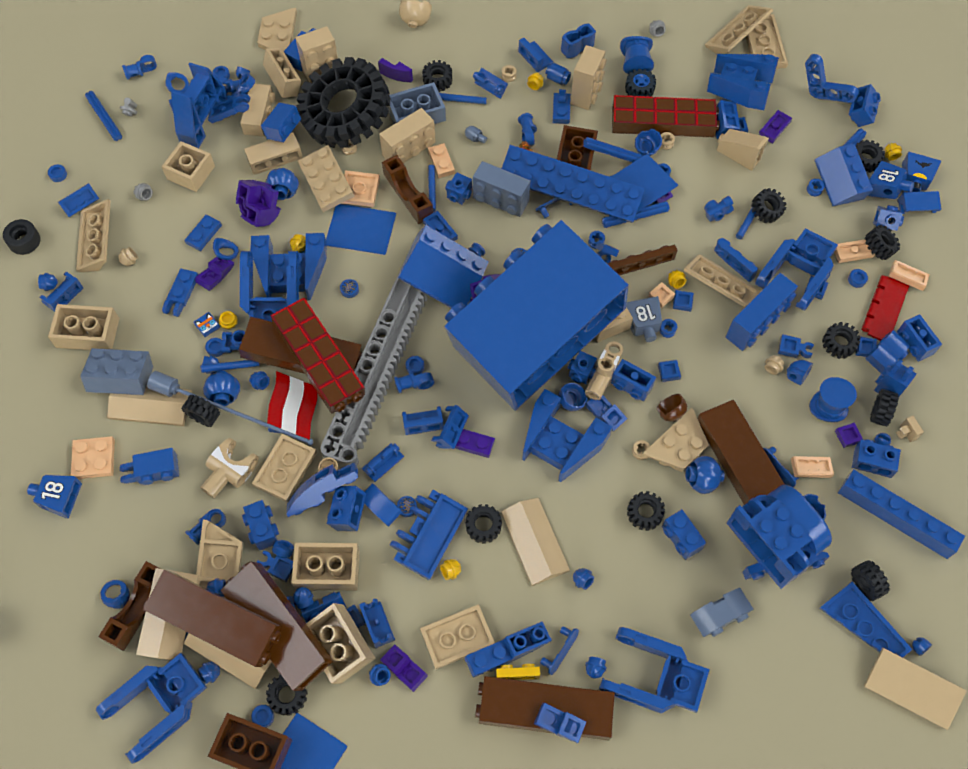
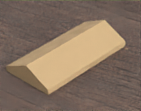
M748 5L705 44L706 48L715 54L728 53L769 16L773 9Z
M109 199L81 210L77 272L99 271L106 263L111 203Z
M700 254L684 269L688 274L743 307H746L761 292V290Z
M147 386L144 395L110 393L107 418L184 426L187 415L181 408L189 396L177 392V394L168 397L148 389ZM182 389V390H185V391H187V392L192 393V390Z
M539 498L520 501L501 511L532 586L570 572Z
M155 569L150 595L164 569ZM172 571L197 584L199 575ZM146 611L136 655L172 660L182 653L186 631Z
M190 633L184 642L185 645L254 689H257L272 664V661L269 659L266 665L254 667Z

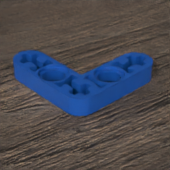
M811 54L805 62L809 92L814 98L848 103L856 100L859 95L857 87L826 82L822 57L818 54ZM813 74L818 75L820 79L815 78ZM831 89L835 90L837 94L832 93Z

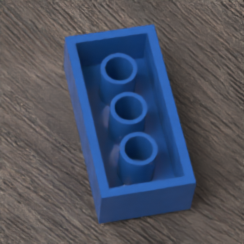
M779 273L733 319L725 338L742 351L747 346L751 348L757 341L756 337L759 334L761 336L764 335L769 328L768 325L770 323L774 324L779 319V314L782 311L785 313L790 308L791 302L797 295L795 291L798 286L782 273Z

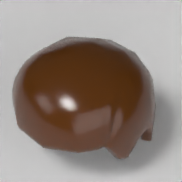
M674 394L661 401L657 406V411L662 419L672 422L681 419L686 413L688 406L681 394Z

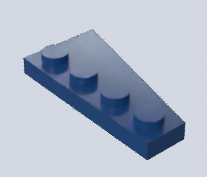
M853 582L819 608L879 653L883 647L903 658L913 650Z

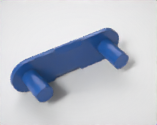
M554 198L540 205L535 210H540L545 219L550 216L546 207L560 199Z
M775 447L763 448L783 483L795 487L796 480L800 477H794V474L791 475L778 462L777 458L773 455L776 452Z
M563 626L560 633L568 638L560 653L557 654L553 662L544 657L542 658L540 664L549 669L548 673L550 675L556 672L575 642L579 633L577 628L571 631Z

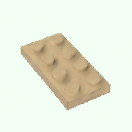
M329 145L298 160L323 212L354 197Z

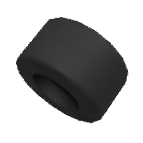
M14 220L3 231V240L10 250L16 254L24 255L35 251L41 241L37 229L28 220Z

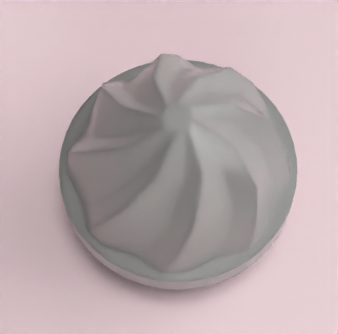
M653 20L650 23L649 31L653 36L660 37L665 33L666 28L663 21Z
M146 183L138 184L133 191L136 198L141 201L149 200L153 193L150 186Z

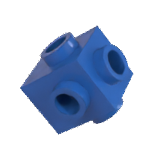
M456 173L453 179L449 180L446 184L447 198L454 203L457 202L463 205L465 200H468L472 194V179Z
M888 205L887 208L878 206L873 224L875 226H887V229L890 228L897 231L898 227H901L903 224L904 216L898 210L899 207Z
M580 350L576 359L572 358L568 365L570 370L569 377L577 383L587 384L596 371L597 358Z

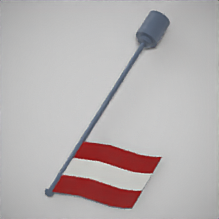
M154 371L148 379V389L168 397L177 394V392L187 396L192 394L180 389L178 379L161 372ZM276 371V383L269 403L267 423L204 398L205 401H209L210 404L217 408L308 443V446L313 444V440L310 438L311 422L317 405L318 393L313 385Z

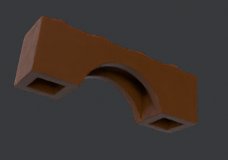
M398 155L383 161V175L418 224L422 223L425 217L433 213V204L424 192L420 193L415 188L408 175L406 166Z
M147 561L144 563L134 579V589L130 599L117 615L110 617L98 636L100 639L125 651L144 620L146 611L143 608L149 599L155 569L161 568Z

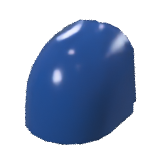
M806 360L793 362L787 368L788 379L801 386L809 375L813 363Z

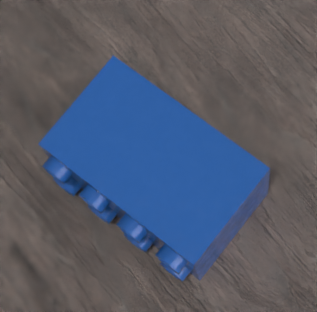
M562 220L553 228L549 224H545L538 229L532 237L534 245L524 254L520 250L513 252L503 264L506 270L497 279L494 280L491 276L483 279L474 290V293L477 295L475 299L467 306L462 302L456 304L445 316L448 323L444 327L453 347L514 411L523 405L626 309L629 284Z

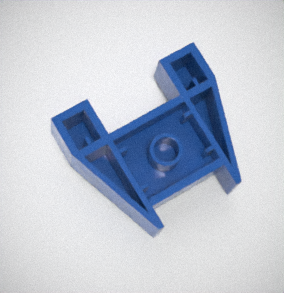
M717 54L714 73H710L707 92L747 108L764 111L771 86L769 83H773L779 57L770 54Z
M189 62L188 65L193 79L184 93L171 91L175 132L179 142L182 141L199 149L206 137L202 124L213 106L227 99V93L223 84L209 68Z
M306 233L305 253H299V292H306L308 300H311L327 260V243L324 233ZM270 235L251 236L250 251H252L253 260L266 297H271L272 293H287L289 254H273Z
M544 389L534 405L522 460L525 461L528 455L532 453L561 470L558 481L562 482L602 450L611 435L612 426L595 417L583 435L553 418L560 408L562 398Z

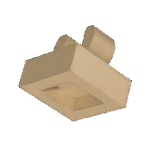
M914 416L906 418L900 425V431L896 432L899 439L907 437L910 442L917 440L924 433Z

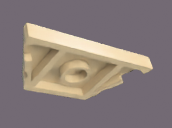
M291 8L262 17L257 41L258 47L264 50L282 48L284 52L292 42L297 9Z
M690 408L681 419L674 423L642 454V457L645 459L648 457L659 461L661 465L671 466L673 469L683 472L709 446L694 410Z
M203 520L196 572V575H199L197 584L204 588L207 587L210 581L216 578L220 580L225 579L227 582L240 572L244 543L208 520Z

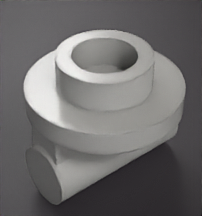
M125 98L124 106H120V109L123 110L122 113L131 117L133 114L137 115L135 110L137 104L130 98Z

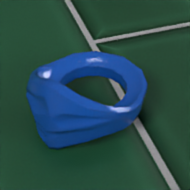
M169 72L167 74L165 83L170 92L173 90L184 93L187 90L189 82L183 74ZM175 78L182 79L185 82V87L182 90H175L172 87L171 81Z
M215 238L213 251L218 258L232 260L237 257L239 249L233 242L223 238ZM230 248L234 250V253L226 256L221 254L219 249Z
M112 580L106 583L100 592L102 602L114 609L124 608L130 598L128 586L120 580ZM119 585L121 587V594L114 599L106 597V591L109 587Z

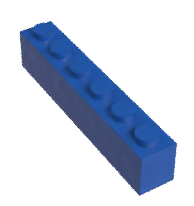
M854 469L846 477L837 492L946 559L957 553L965 538V535Z

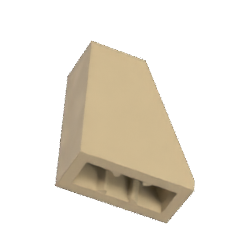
M729 129L725 134L722 133L717 141L719 143L717 151L752 171L761 160L769 138Z

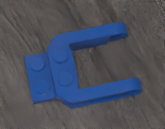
M805 228L797 240L789 239L783 241L758 275L755 285L764 289L784 261H788L791 265L814 275L800 302L796 304V307L805 311L830 277L834 266L830 257L837 249L838 244Z
M241 251L240 307L250 317L272 322L270 315L299 300L298 251H288L289 267H287L286 299L282 297L253 298L252 251Z
M619 627L616 635L618 641L667 659L656 695L623 683L620 685L602 678L599 690L615 692L614 697L658 713L670 710L675 705L697 713L710 669L688 662L680 646L629 628Z
M182 653L178 654L164 667L145 666L96 707V712L100 718L105 720L117 713L149 686V689L161 706L169 713L165 719L139 739V743L125 754L131 764L143 759L190 719L193 704L191 701L207 688Z

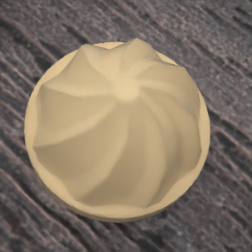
M131 247L123 248L118 256L120 263L126 266L135 264V261L138 259L137 254Z
M773 355L766 359L764 368L770 374L777 375L779 372H782L784 362L780 356Z

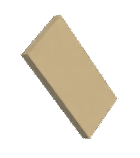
M770 14L746 36L750 54H770L779 57L776 69L787 68L788 61L775 16Z
M883 647L864 684V687L947 730L967 690Z

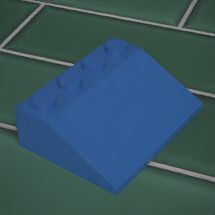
M425 225L417 234L398 278L450 308L460 302L467 306L472 297L470 284L482 279L489 261Z

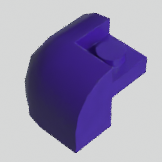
M239 180L236 204H239L240 212L242 213L240 217L255 227L270 225L276 220L281 208L276 206L279 192L272 189V185L265 182Z

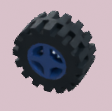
M635 69L633 73L630 72L625 84V91L628 93V96H653L656 87L655 75H651L652 72H647L646 69L644 71L641 69L636 71Z

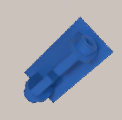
M482 67L479 72L473 74L474 83L498 98H502L508 86L507 82Z
M390 443L368 462L362 470L376 482L397 464L404 455L399 451L400 449L395 443Z
M334 591L323 597V604L321 605L316 600L312 605L301 609L306 623L333 603L343 604L346 608L340 592L335 593Z

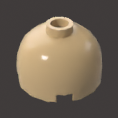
M417 0L400 1V17L409 27L417 28L428 22L432 10V5L426 0H423V3Z

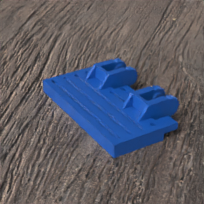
M435 490L431 491L428 498L436 503L420 495L416 497L418 503L430 509L429 514L416 506H411L410 512L418 517L409 532L417 537L414 538L402 530H398L396 533L399 538L411 544L410 548L408 549L397 541H391L390 543L392 548L399 551L393 560L427 580L431 579L468 508Z

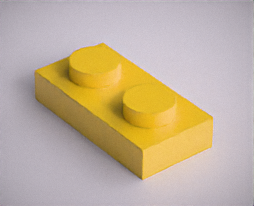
M523 664L522 668H513V665H501L500 669H496V678L538 680L540 678V667H535V664Z

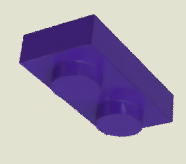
M777 110L759 131L758 135L769 138L768 141L773 144L791 123L792 117Z
M463 429L455 448L489 458L495 438Z

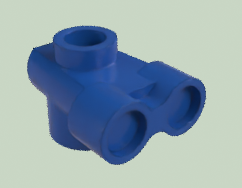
M727 196L719 203L716 200H711L705 205L706 217L710 222L713 220L719 221L725 214L727 215L734 211L731 197Z
M237 330L234 333L223 332L222 353H232V350H239L245 332L243 330Z

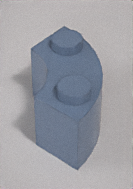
M737 588L724 594L723 598L715 602H709L690 614L703 637L708 635L715 637L724 632L723 627L735 621L741 623L749 618L748 613L754 609L741 588Z

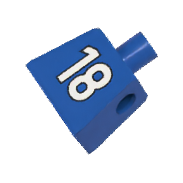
M881 161L869 179L873 191L868 196L896 199L901 191L912 192L914 182L907 180L906 169Z
M45 475L42 477L40 485L31 483L28 486L27 494L35 496L33 502L40 508L69 519L82 483L75 476Z

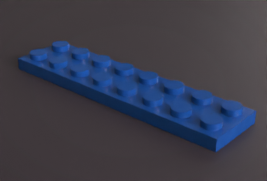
M513 145L509 146L501 168L531 180L530 190L630 223L634 222L645 190L643 187Z

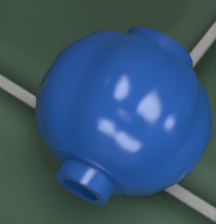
M278 168L270 171L265 182L272 185V189L279 192L278 200L293 197L299 187L298 178L287 168Z
M217 371L215 374L210 375L203 387V394L208 400L223 406L233 403L240 392L239 381L226 371Z
M700 456L686 468L685 476L687 482L695 491L700 494H708L713 492L720 482L724 481L725 473L721 470L720 465L715 459L709 456Z

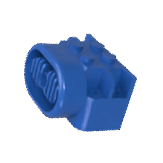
M780 485L768 495L753 497L744 506L741 507L739 505L726 523L780 589L804 573L815 562L817 555L829 547L832 542L831 532L823 518L800 492L789 485Z

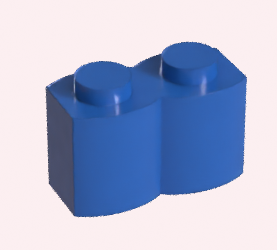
M588 23L579 26L576 30L565 33L562 36L561 52L567 58H573L580 52H583L586 45L593 47L596 30Z
M893 330L877 344L865 359L882 373L888 364L892 366L896 360L905 358L909 353L907 350L910 345Z

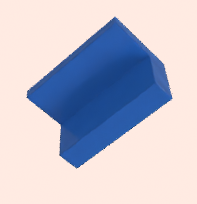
M525 38L519 40L518 52L537 73L553 64L551 58L535 41L529 43Z

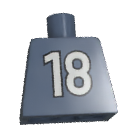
M659 297L627 302L626 307L633 317L630 328L633 335H644L646 342L655 341L657 339L655 332L660 331L662 325Z

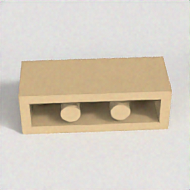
M282 48L265 49L263 66L282 98L298 96L301 79Z
M254 84L248 92L250 96V102H248L249 109L243 113L240 124L244 135L264 136L261 125L272 112L271 105L275 102V93L272 92L271 85Z
M293 132L290 133L284 143L267 140L244 149L254 175L303 158L300 146Z

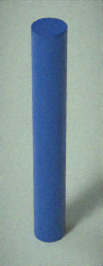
M439 93L442 100L477 104L487 103L486 97Z
M429 165L428 189L429 200L433 204V212L436 211L435 166Z
M754 207L751 208L737 232V239L741 240L754 219L756 212L752 213Z
M243 360L200 365L201 373L259 366V362Z

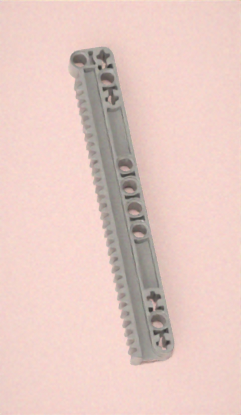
M398 276L354 371L365 387V395L360 401L352 402L343 411L335 413L321 444L323 458L330 457L335 459L338 466L342 468L354 462L356 466L358 465L357 450L364 448L363 442L367 441L366 435L370 434L369 429H372V422H375L374 415H378V409H381L380 402H384L383 396L387 395L386 389L390 388L389 383L392 382V376H395V370L398 369L397 363H400V357L404 356L403 351H406V344H409L408 338L412 337L411 332H414V326L417 325V320L420 318L419 314H422V308L425 307L424 301H427L426 293L399 279ZM368 366L372 367V368L369 369V370H365V369H364L365 367H368ZM337 432L343 433L339 437L334 436ZM348 455L354 456L351 460H345V457Z

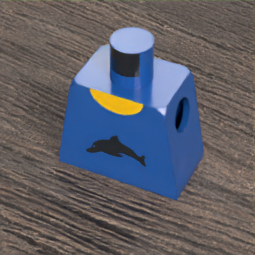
M908 151L902 162V168L907 171V180L914 182L912 192L927 190L941 164V160Z

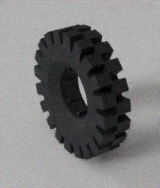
M345 57L344 64L340 58L332 60L331 69L327 63L320 66L322 74L319 75L314 71L308 77L312 83L305 81L301 86L304 93H298L297 96L299 104L296 105V108L301 117V124L317 143L321 145L325 143L326 146L329 145L331 148H335L336 144L340 148L348 147L349 139L353 145L361 143L360 134H363L368 139L374 134L370 127L379 129L383 124L380 117H387L389 110L386 106H390L391 101L388 95L390 94L388 86L380 72L372 63L369 62L367 64L365 59L358 58L355 61L353 57ZM346 89L356 91V99L350 107L340 112L329 111L328 104L335 94Z

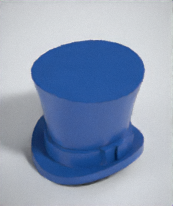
M629 36L621 40L620 49L625 56L623 65L625 73H633L635 69L636 71L638 69L642 71L646 69L647 72L653 70L654 62L649 52L653 46L651 38Z
M839 377L827 378L821 383L820 391L810 401L811 413L816 418L826 422L843 421L848 415V407L857 398L856 389L846 379Z

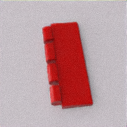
M881 275L861 330L879 341L893 331L909 285L889 276Z

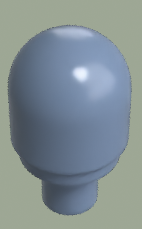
M468 126L465 129V136L469 140L482 143L487 141V137L482 135L483 132L475 126Z

